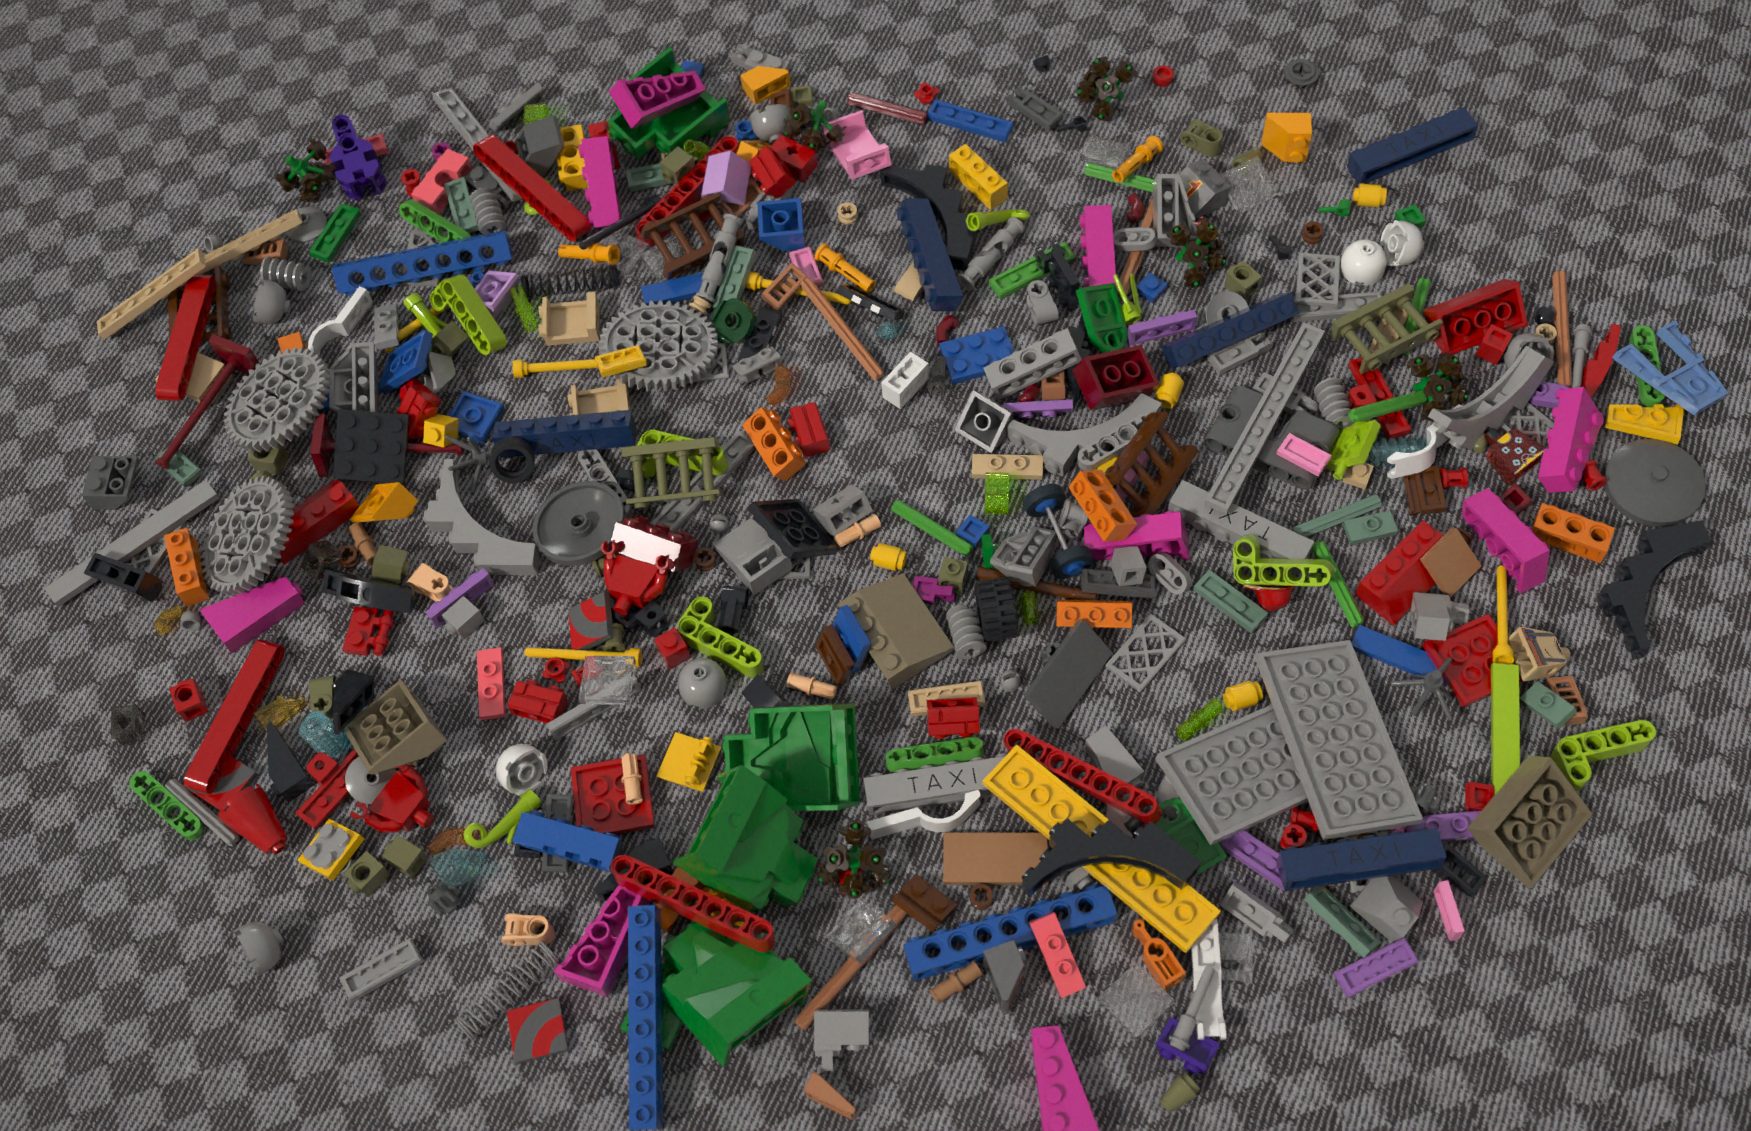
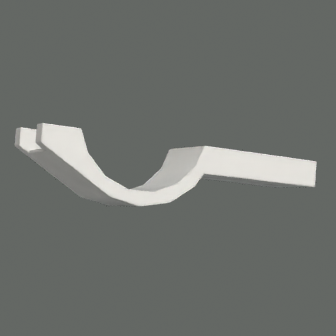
M359 286L335 320L321 324L312 332L308 341V349L311 352L314 351L320 356L321 349L332 338L349 336L373 302L367 289Z
M1458 404L1453 409L1461 407L1462 405ZM1433 423L1427 428V440L1424 449L1414 453L1395 452L1387 458L1388 463L1395 464V467L1387 473V476L1393 479L1426 470L1435 461L1436 448L1450 438L1443 435L1444 431L1435 427Z
M975 790L965 793V801L960 810L954 815L943 819L932 818L916 807L868 821V827L871 829V840L918 826L937 833L951 831L959 827L981 805L979 799L981 797L980 792Z
M1215 919L1191 947L1193 993L1205 966L1215 969L1213 978L1195 1018L1197 1021L1198 1040H1204V1036H1220V1040H1226V1027L1221 998L1218 921Z

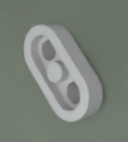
M1149 227L1119 229L1113 234L1114 248L1118 251L1149 250L1155 246L1157 237L1154 230Z
M1162 552L1153 555L1149 559L1148 568L1150 573L1155 575V578L1171 593L1181 594L1190 589L1192 581L1189 573L1169 554Z

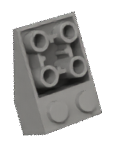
M752 518L712 544L753 595H756L793 569L791 559L782 553L775 541L769 538L765 529Z

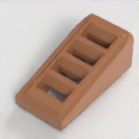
M285 239L268 240L262 243L261 247L254 250L253 256H250V250L244 252L242 263L243 265H261L263 259L267 256L271 257L272 260L274 258H278L280 261L286 260L289 246Z
M791 262L762 293L761 299L772 309L780 311L801 287V281L808 278V276ZM790 272L799 279L797 282L788 275ZM784 279L793 286L791 289L782 282ZM780 287L786 294L783 295L776 288ZM771 294H774L779 299V301H777L773 296H771Z
M1065 370L1042 380L1043 400L1065 399Z
M1573 676L1547 678L1548 689L1560 696L1559 693L1570 692V695L1560 697L1565 701H1572L1571 705L1577 710V713L1563 726L1584 724L1588 715ZM1567 683L1568 687L1557 688L1555 684Z
M813 1071L804 1088L806 1097L852 1121L855 1120L857 1113L854 1106L818 1073Z

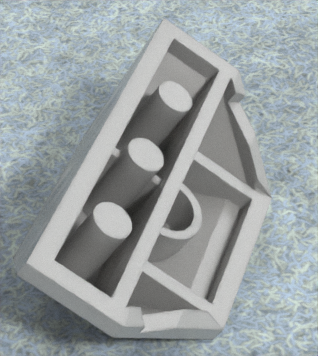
M374 342L351 343L329 369V375L331 376L329 380L331 383L329 386V407L336 413H338V409L379 412L378 369Z
M1031 527L1028 529V532L1018 533L1006 538L991 557L990 564L1013 582H1018L1028 587L1036 586L1049 565L1057 534L1054 530Z

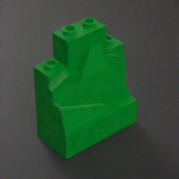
M669 47L628 80H633L637 77H643V79L652 78L655 75L670 76L673 73L686 71L674 61L673 49ZM706 90L695 102L631 129L614 101L613 104L619 112L607 121L610 137L614 141L618 140L626 153L634 155L637 159L641 158L655 145L662 153L666 152L667 154H670L677 146L685 150L702 135L707 134L712 138L730 123L727 100L723 98L717 102Z
M855 703L751 708L748 717L751 733L724 735V772L743 765L788 800L786 802L787 806L792 810H841L860 805Z
M743 765L719 774L716 780L721 782L722 786L687 855L675 859L673 864L750 913L764 909L769 898H772L784 907L799 903L805 894L804 887L807 881L815 873L816 869L814 866L818 858L794 843L801 835L802 830L800 828L804 820L794 814V810L787 806L786 802L788 800Z
M695 921L689 923L685 927L684 932L677 937L675 935L671 936L663 944L662 960L674 973L664 980L661 998L723 1068L728 1064L730 1053L795 1002L800 1008L805 1005L812 980L791 957L783 961L772 950L758 952L725 936L724 938L720 933Z

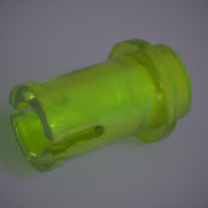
M1031 591L1022 593L1019 598V604L1022 605L1024 624L1039 622L1036 606L1038 597Z

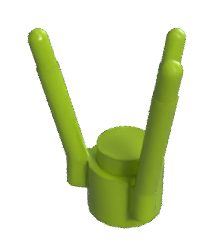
M1115 274L1113 278L1124 302L1121 309L1126 326L1133 325L1141 320V315L1143 314L1139 304L1134 275L1130 274L1133 305L1132 302L1128 301L1118 275Z

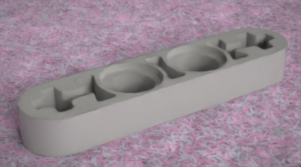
M1144 412L1083 447L1078 453V466L1082 470H1094L1121 454L1131 439L1125 440L1120 435L1123 432H1130L1134 436L1142 426L1144 418L1150 413ZM1105 443H1110L1114 446V449L1107 452L1101 446ZM1084 456L1087 458L1093 457L1092 461L1090 462L1088 459L1084 461Z
M596 449L580 451L578 459L589 480L615 488L625 507L626 518H630L632 507L626 504V499L628 498ZM587 456H590L591 458H593V461H594V465H593V466H591V463L589 462V460L586 459ZM598 471L606 473L602 479H595L594 474Z

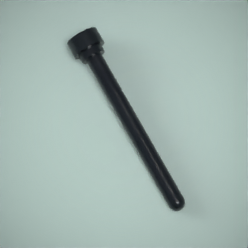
M654 194L647 198L644 206L579 243L580 249L585 250L643 217L661 200V197Z

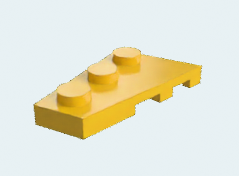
M1610 404L1607 409L1604 428L1678 445L1681 439L1684 408L1678 404L1675 407H1664L1663 404H1654L1653 407H1641L1638 404Z

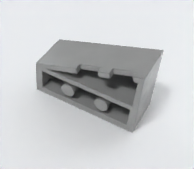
M1157 174L1153 182V230L1157 237L1154 247H1182L1171 244V239L1166 236L1169 230L1182 223H1185L1187 230L1191 231L1190 239L1186 244L1190 241H1196L1198 237L1196 235L1195 217L1188 204V197L1180 174Z

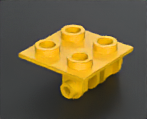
M675 732L656 777L703 792L722 747L712 744L713 740L709 737L699 740Z

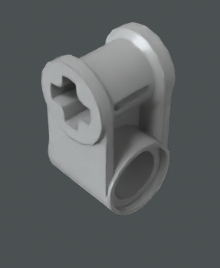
M1040 280L1032 281L1028 285L1026 302L1034 324L1037 326L1058 320L1057 306L1051 297L1046 283Z
M1068 499L1065 500L1061 510L1058 526L1063 538L1074 539L1078 537L1088 517L1080 505L1071 503Z

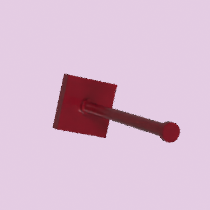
M214 334L211 336L209 343L226 366L161 458H157L155 463L166 470L169 468V462L234 369L250 375L249 370H255L256 364H260L250 348Z
M325 414L315 416L310 455L319 477H328L332 450L335 451L336 441H333V435ZM408 443L407 452L457 453V455H463V447L456 444L439 447L427 443Z

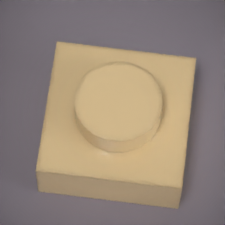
M1367 463L1350 466L1346 470L1342 482L1366 489L1374 466Z

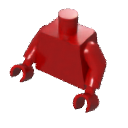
M604 541L602 543L601 550L606 554L603 571L605 585L612 599L617 601L613 608L615 612L627 615L631 605L644 608L648 602H651L664 592L668 577L666 571L674 566L672 559H667L664 566L665 556L663 555L656 558L655 565L617 555L615 558L614 554L619 549L618 544L613 542L612 550L609 551L607 549L608 542Z
M407 764L394 767L400 768L402 770L401 773L396 771L368 808L364 803L355 804L362 809V815H357L355 812L350 813L353 819L363 818L366 824L381 833H394L401 830L409 832L416 823L427 828L434 819V815L426 811L430 806V802L427 799L429 792L425 781L412 765Z

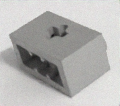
M852 484L813 509L819 523L833 536L873 511L865 493Z

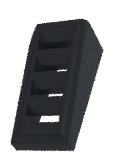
M1446 842L1442 843L1447 858L1442 868L1431 871L1444 880H1448L1450 884L1468 896L1474 897L1487 876ZM1454 863L1455 866L1453 867V869H1448L1450 864ZM1463 869L1465 872L1459 878L1457 874ZM1472 875L1474 879L1470 885L1466 884L1465 882Z

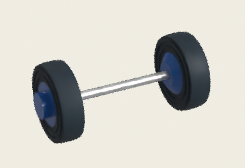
M1046 484L1029 492L1023 499V506L1030 517L1049 516L1063 548V551L1051 559L1050 569L1057 579H1068L1080 575L1083 569H1089L1094 562V558L1087 546L1067 547L1053 515V512L1064 505L1066 495L1059 484Z

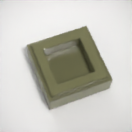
M812 85L791 87L793 108H796L799 103H804L806 107L814 106Z

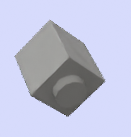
M1138 546L1114 548L1110 566L1118 585L1142 584L1146 564Z
M464 596L442 614L446 622L444 625L445 629L452 636L457 634L462 640L485 621L480 611Z

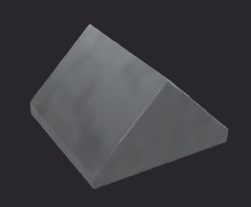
M973 390L954 431L990 453H994L1008 436V425L1013 419V412L977 390Z

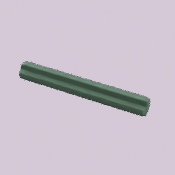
M1374 494L1294 526L1292 530L1304 537L1311 536L1341 524L1344 520L1353 519L1382 506L1381 498Z

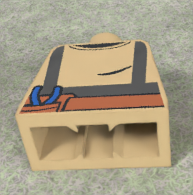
M1519 627L1508 637V645L1514 651V662L1516 665H1519V673L1523 681L1551 677L1566 665V662L1570 659L1569 649L1560 647L1552 632Z

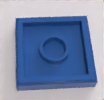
M463 391L448 416L459 419L458 436L466 439L470 436L473 441L484 444L505 407L502 403Z

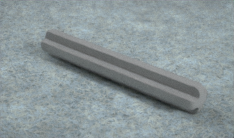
M171 779L165 785V788L229 846H233L239 841L240 836L233 829L224 824L215 813L176 779Z

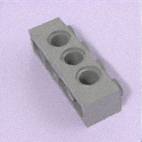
M1067 328L1054 333L1046 339L1037 341L1020 351L1013 352L999 361L992 362L984 367V371L997 399L1000 400L1079 363L1082 358Z

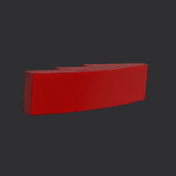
M1611 324L1605 336V342H1599L1594 358L1588 359L1583 370L1581 387L1586 389L1591 399L1595 397L1612 364V357L1618 346L1621 325Z

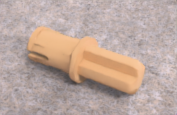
M872 514L835 535V541L840 547H843L858 538L861 540L864 538V535L881 527L880 520L875 514Z
M791 672L787 680L788 688L806 692L808 696L814 694L827 699H833L836 695V686L817 681L816 677L809 678Z
M627 753L622 757L624 776L621 781L625 784L626 803L635 805L642 802L640 789L642 776L638 772L637 756Z

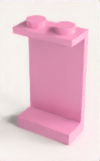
M862 110L828 122L832 127L836 124H839L841 128L845 125L847 127L843 131L845 134L843 140L837 144L833 141L828 146L851 180L892 165L888 146L886 143L879 145L869 132ZM822 124L825 140L827 143L829 139L826 137V134L829 132V130L824 124Z

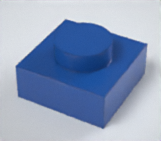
M1149 273L1136 286L1137 293L1151 303H1154L1167 290L1168 284L1152 273Z
M969 515L956 531V535L976 548L982 541L981 535L987 534L990 531V526Z

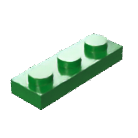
M340 203L310 249V256L330 263L361 216L360 210Z

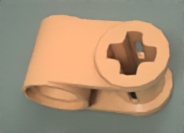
M424 563L420 564L407 581L408 586L415 589V592L425 595L436 602L446 597L453 589L445 575Z
M505 915V936L501 938L503 944L511 946L538 945L540 941H543L547 945L554 939L555 930L543 916ZM545 926L541 934L535 935L539 927Z

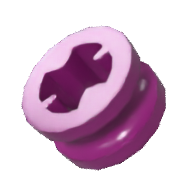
M440 142L432 147L431 151L436 162L443 155L440 154L441 152H445L447 149L451 150L447 143Z

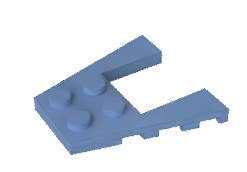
M1676 320L1662 327L1657 332V335L1687 365L1664 376L1632 344L1618 350L1612 358L1694 416L1723 400L1728 394L1712 370L1708 372L1702 363L1704 358L1701 354H1695L1690 347L1691 340L1686 334L1682 336L1677 329L1679 324Z

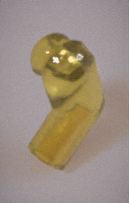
M178 604L163 611L153 623V629H156L158 635L169 632L170 628L167 623L182 616L184 613L182 606Z

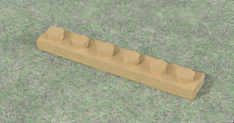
M298 209L206 254V267L201 273L195 275H203V273L209 270L215 271L216 265L221 267L222 263L228 260H237L242 256V253L248 250L254 251L268 240L274 241L287 230L290 232L296 230L303 223Z
M197 248L97 321L98 335L105 340L110 335L116 334L121 327L133 322L139 314L151 309L156 302L166 298L171 291L178 286H183L195 274L201 273L206 267L204 253Z

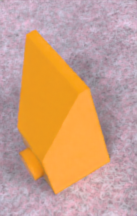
M399 482L376 484L349 520L354 523L408 518L414 512V506L418 500Z

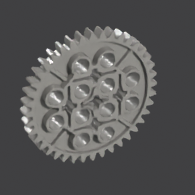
M659 300L657 305L653 301H650L648 306L644 302H641V307L634 304L633 310L625 308V314L618 312V318L611 317L612 322H607V328H603V334H600V355L639 345L646 359L647 366L614 374V379L620 378L621 384L627 381L629 387L637 384V390L645 386L646 391L654 387L655 392H658L660 387H663L664 391L668 390V386L676 390L677 384L685 387V381L692 384L693 377L700 379V373L706 374V369H711V363H715L718 350L717 334H715V328H712V322H708V317H702V312L695 313V308L688 310V305L679 307V302L674 304V306L671 305V301L663 305L661 300ZM681 338H682L683 343H682V349H681V353H680Z
M294 347L291 351L287 348L284 354L278 351L276 357L271 354L269 360L264 358L262 365L257 363L255 370L250 369V375L242 377L243 383H237L239 389L232 391L235 396L228 399L231 404L225 407L229 411L224 413L227 417L224 420V423L227 424L224 428L227 430L226 433L230 436V439L240 448H244L246 451L250 450L251 452L255 450L261 452L263 449L267 452L270 447L275 450L278 443L284 446L286 439L291 442L294 434L300 436L299 430H306V424L313 423L312 417L319 415L317 410L324 408L321 402L327 401L328 398L324 395L330 393L327 387L331 385L328 381L331 379V376L328 374L330 372L327 368L328 365L314 351L304 350L302 347L299 350Z
M257 476L255 480L251 478L248 483L243 482L242 487L237 486L236 493L232 491L230 499L225 498L224 506H219L220 512L214 514L216 519L210 522L212 528L206 531L209 536L203 540L206 542V545L201 549L205 551L201 556V559L204 560L201 563V566L204 567L202 573L205 574L204 579L208 581L207 584L211 588L228 595L243 594L245 589L250 591L252 585L256 587L258 579L263 581L264 573L270 574V566H276L275 559H280V550H285L286 548L283 543L289 541L286 535L292 529L288 528V526L294 521L290 519L294 514L291 511L294 504L290 503L293 498L289 496L290 491L286 490L287 487L281 482L265 476L261 478Z

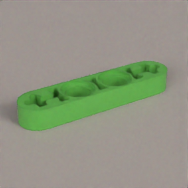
M407 200L399 206V213L404 220L442 243L471 237L465 230L415 200ZM424 216L429 218L431 222L430 226L426 224ZM441 227L446 228L448 236L443 234Z
M1644 325L1635 327L1630 336V344L1640 353L1649 354L1652 358L1649 361L1661 372L1653 330ZM1636 375L1639 396L1643 405L1653 407L1654 404H1661L1665 395Z
M968 737L893 749L887 752L885 760L887 769L890 772L894 773L899 769L911 771L918 770L925 765L937 767L944 766L945 763L951 761L959 763L969 762L973 758L983 757L984 747L981 739ZM943 752H953L951 754L946 755L942 754ZM921 755H926V756H928V757H926V758H917L918 756H921Z
M146 771L137 772L131 777L129 782L130 788L185 839L193 841L203 835L205 830L203 822ZM142 780L151 787L148 792L140 786L139 783ZM164 793V800L161 803L154 804L153 798L155 795ZM176 807H180V815L174 819H170V811ZM186 820L195 827L193 831H190L183 824Z

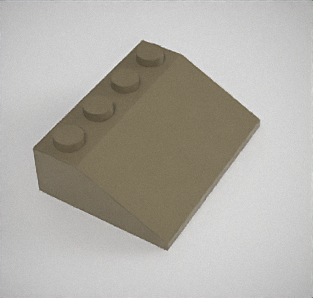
M904 573L858 590L838 603L839 608L848 605L871 642L868 649L869 654L892 689H895L955 650Z
M401 679L359 713L343 729L371 775L428 757L432 752L439 750L442 744L447 741L421 700Z
M1529 755L1467 829L1486 852L1527 888H1532L1593 814L1551 757Z

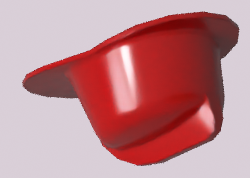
M1244 585L1243 587L1255 589L1259 604L1267 611H1275L1283 608L1290 602L1292 588L1296 586Z

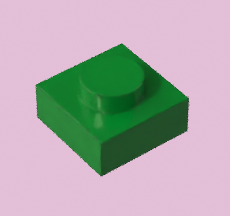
M1416 204L1395 211L1394 218L1397 221L1410 222L1417 228L1425 226L1426 219Z
M991 534L981 535L984 568L994 567L990 564V559L997 550V543H992Z

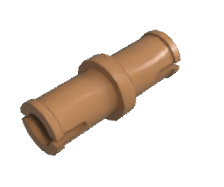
M353 523L348 531L355 541V548L358 552L362 553L366 564L373 566V560L377 553L374 547V540L367 535L362 523Z
M972 961L955 974L953 972L948 974L949 978L934 988L929 989V992L939 1005L957 991L958 993L964 991L963 987L983 976L977 964Z

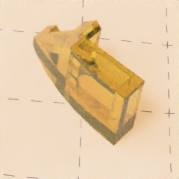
M277 695V700L256 711L254 717L266 732L269 722H272L278 729L306 705V700L302 697H299L298 700L284 699V696Z

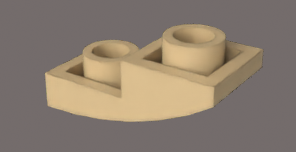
M914 261L905 271L894 289V292L912 301L924 289L920 285L917 269L914 268Z

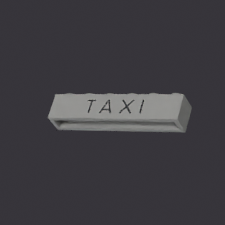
M1184 480L1181 481L1169 501L1168 511L1181 512L1183 521L1193 525L1199 531H1206L1214 535L1220 541H1227L1234 545L1243 535H1254L1260 543V558L1308 559L1312 552L1315 541L1232 503L1227 514L1204 505L1209 492ZM1241 543V547L1245 552H1252V547L1249 543ZM1291 568V573L1300 574L1301 570L1299 568Z
M998 754L994 758L989 759L977 757L963 763L951 761L945 763L944 766L937 767L925 765L918 770L911 771L899 769L892 774H871L869 777L863 778L869 816L909 810L916 807L921 808L965 801V793L979 790L980 798L996 796L982 784V781L1007 754Z

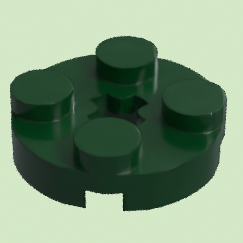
M736 298L720 302L712 314V322H714L717 338L730 344L744 343L751 335L754 323L757 320V316L752 311L750 305ZM736 317L737 322L731 327L732 322L730 318Z

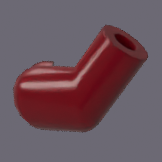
M1136 193L1129 195L1127 198L1132 207L1131 211L1126 214V217L1131 223H1134L1137 219L1140 220L1145 213V206Z
M947 315L936 327L938 346L939 343L948 341L947 332L950 328L956 329L958 327L959 320L957 317Z
M1037 383L1026 387L1023 394L1019 396L1020 402H1034L1040 394Z

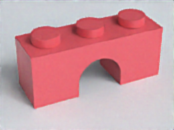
M447 149L438 158L433 168L427 172L421 183L415 187L411 194L413 200L440 215L449 203L445 188H443L444 184L464 177L473 169L469 158Z

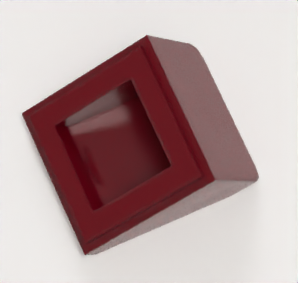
M1516 483L1500 496L1502 502L1510 510H1513L1516 515L1534 504V501Z

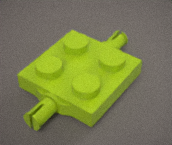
M1366 419L1340 429L1339 435L1330 451L1331 459L1326 465L1329 471L1335 470L1333 474L1335 479L1342 480L1348 467L1363 464L1368 459L1369 452L1381 426L1376 420L1368 421Z

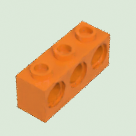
M760 407L742 426L773 476L787 481L806 464L802 457L803 452L792 442V435L780 423L781 417L774 410L770 411Z
M1083 470L1078 473L1069 485V489L1103 542L1125 540L1137 523L1103 471Z
M1544 503L1541 504L1531 528L1534 535L1547 545L1601 563L1606 555L1615 530L1614 527L1608 526L1604 522H1596L1578 513H1570L1559 509L1557 506Z
M188 528L164 535L176 594L186 606L210 599L207 582L204 579L205 574L202 573L204 568L201 566L202 560L196 538Z
M1057 599L1056 626L1073 627L1078 620H1084L1090 627L1132 628V602Z

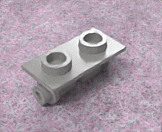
M773 347L765 348L758 354L740 360L739 363L732 367L739 374L737 377L740 383L745 382L748 384L760 377L759 369L762 370L764 375L778 369L779 365L782 364L780 360L781 355Z

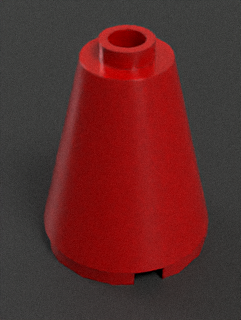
M256 784V789L249 786L238 792L227 802L229 806L225 812L222 809L219 811L218 817L224 824L265 854L273 853L277 855L286 848L288 837L264 789L259 784Z

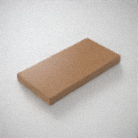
M944 833L943 885H1022L1023 880L1021 878L1030 867L1035 868L1041 862L1039 858L1043 852L1048 849L1047 838L1041 833Z

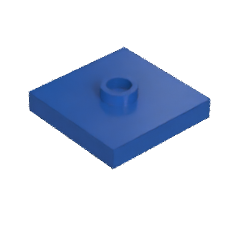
M845 605L840 607L833 622V627L854 662V666L851 667V673L859 670L871 642L850 607Z

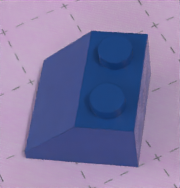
M801 198L757 202L759 239L782 251L806 248Z

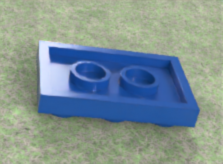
M1005 326L939 343V348L952 384L986 376L984 367L1014 352Z
M424 330L388 353L378 391L387 394L393 389H397L406 381H410L414 376L424 372L427 366V354L432 348V333Z

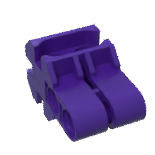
M340 114L335 116L332 120V128L338 145L332 150L330 159L337 170L335 174L347 197L356 201L364 199L362 189L372 187L374 195L382 194L388 183L371 142L359 138L347 115Z

